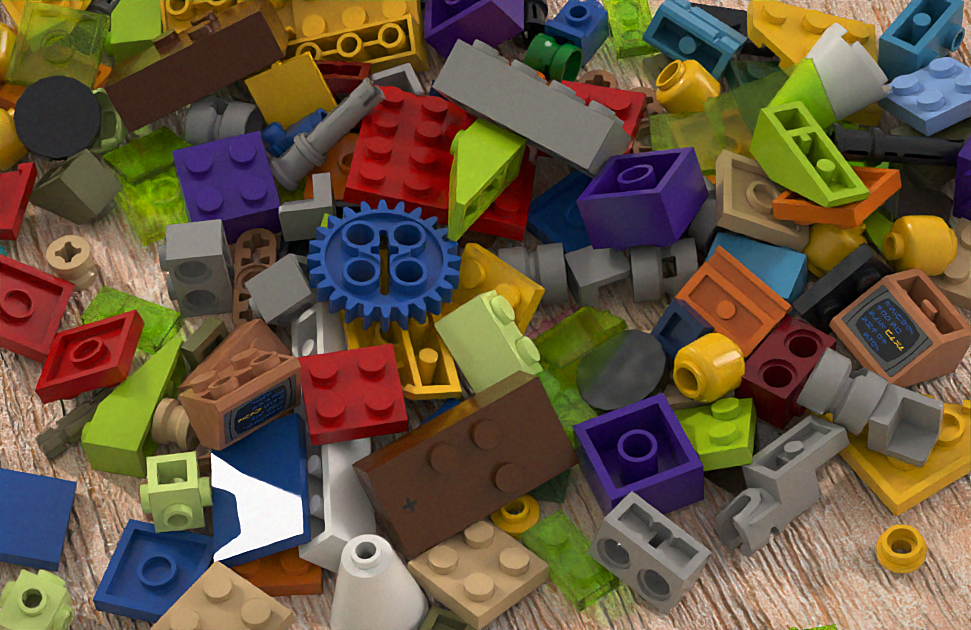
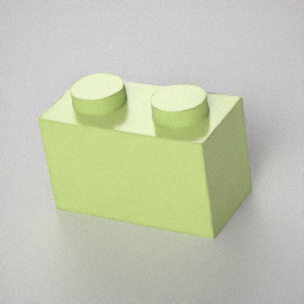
M495 290L479 294L434 323L435 328L475 394L480 393L519 370L532 375H538L544 371L538 362L540 354L535 344L528 337L522 336L513 321L515 320V313L512 306L503 296H498Z

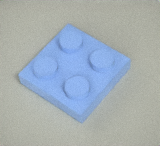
M950 56L935 59L927 67L909 75H901L893 79L887 85L892 87L893 91L885 98L877 101L879 107L928 137L971 116V68Z

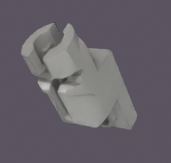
M810 414L755 454L752 464L741 465L747 489L726 504L715 517L716 531L722 543L731 551L743 543L740 547L742 555L750 557L769 542L770 534L778 536L791 521L820 499V489L815 470L849 445L846 428Z

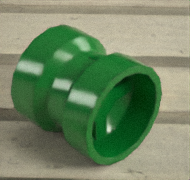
M540 33L532 40L528 47L524 64L548 76L551 82L552 80L560 83L561 80L574 82L582 66L583 51L572 44L560 45L554 37Z

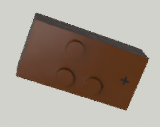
M244 0L218 14H215L213 10L206 11L191 20L192 27L178 34L175 29L168 30L152 40L154 46L113 65L104 89L128 132L132 133L284 58L289 35L271 1Z
M519 370L352 464V467L392 546L397 552L412 560L580 463L539 377Z

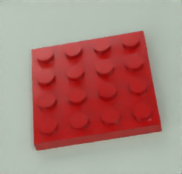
M377 85L384 93L386 99L380 102L363 118L342 201L361 205V202L365 201L370 208L378 209L380 200H385L387 208L390 210H394L399 202H404L405 213L410 214L413 210L420 207L422 208L421 218L423 220L436 216L438 218L437 223L448 225L450 172L454 156L450 154L451 144L456 134L461 129L466 131L478 117L437 96H415L414 93L402 91L397 87ZM526 143L518 176L468 230L522 242L539 153L536 148Z

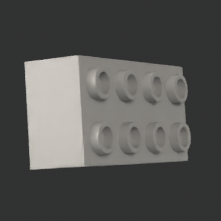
M460 39L457 40L432 85L436 91L459 108L527 139V144L594 179L611 156L623 155L632 139L622 129L625 122L616 117V113L593 100L588 107L585 106L586 102L576 96V92L556 80H552L551 84L547 86L548 82L538 76L537 71L515 59L511 66H509L510 62L498 55L499 52L477 39H475L472 46Z

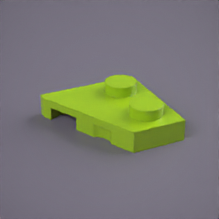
M728 397L709 405L673 410L703 464V471L752 464L757 416L753 397L739 400Z

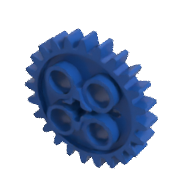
M380 200L378 209L371 210L369 205L362 201L360 212L355 213L347 206L343 207V220L332 215L328 216L327 228L317 227L316 240H310L309 255H307L309 285L311 288L317 289L316 300L318 302L329 301V313L331 315L344 310V323L346 324L352 322L356 317L363 318L362 325L365 330L371 326L373 321H380L383 332L388 331L391 321H397L403 330H407L408 318L413 317L420 324H425L426 310L432 314L439 315L441 313V303H451L453 289H458L461 257L457 256L458 243L449 241L447 238L448 228L437 230L438 218L436 216L423 221L421 219L422 208L418 207L408 214L404 212V202H399L394 210H390L387 208L385 200ZM380 235H385L388 243V295L380 293Z

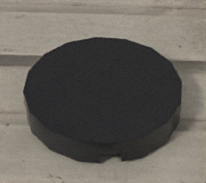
M59 75L39 79L27 87L16 102L13 116L17 136L26 150L39 159L53 162V160H66L86 148L90 150L99 138L102 127L100 105L90 88L75 78Z
M636 329L616 331L601 338L587 350L578 365L576 384L584 402L591 409L603 415L655 396L659 393L660 389L664 392L669 384L671 364L662 344L650 333Z

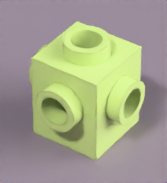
M196 451L147 457L148 484L140 485L141 505L143 514L152 513L156 533L205 527L204 507L213 506L210 477L200 478Z
M22 569L16 582L10 580L1 593L0 630H68L75 614V608L71 607L74 602L68 589L64 588L66 582L57 575L45 570H39L38 574L35 575Z

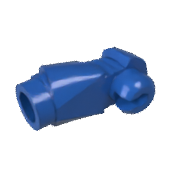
M319 108L314 113H310L290 125L286 130L283 129L280 123L272 122L261 133L262 140L268 144L266 151L278 159L295 143L294 137L298 133H309L328 113L324 109Z

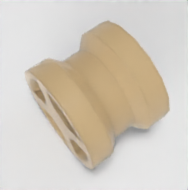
M77 235L59 237L47 248L46 258L52 270V275L75 284L72 292L84 290L92 285L97 277V268L92 258L89 243L84 238Z
M168 397L162 399L158 404L152 421L151 433L153 441L162 445H167L171 442L177 443L180 449L190 452L196 450L200 441L183 406L176 399Z

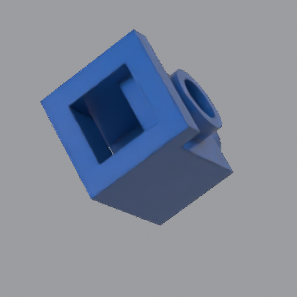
M569 0L553 20L548 19L545 22V34L554 37L560 45L572 44L567 42L568 39L574 41L572 45L581 48L583 51L581 67L584 68L609 37L608 11H605L602 4L597 0H584L583 2Z

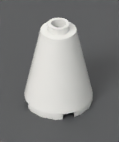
M836 22L825 30L767 107L801 100L820 127L824 129L830 126V124L836 123L885 98L893 90L892 87L884 84L888 81L886 75L866 49L858 41L849 45L842 38L848 31Z
M373 534L360 535L350 540L345 545L341 554L330 614L331 630H420L430 611L428 600L391 545L384 538Z

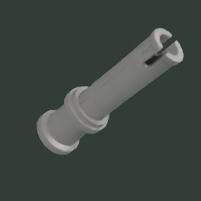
M365 78L309 133H298L294 137L295 143L278 159L272 158L269 161L272 175L287 190L295 192L300 187L299 181L315 166L322 167L326 163L328 158L327 152L380 102L386 99L384 93L377 85L371 86L373 84L371 79Z

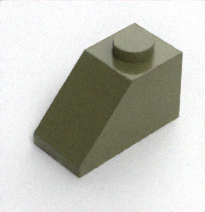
M86 148L51 167L33 186L29 202L80 225L92 218L100 221L107 216L117 205L113 198L124 186Z

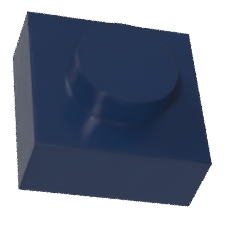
M673 298L650 334L662 344L667 355L674 361L681 348L708 333H712L715 328L685 300Z

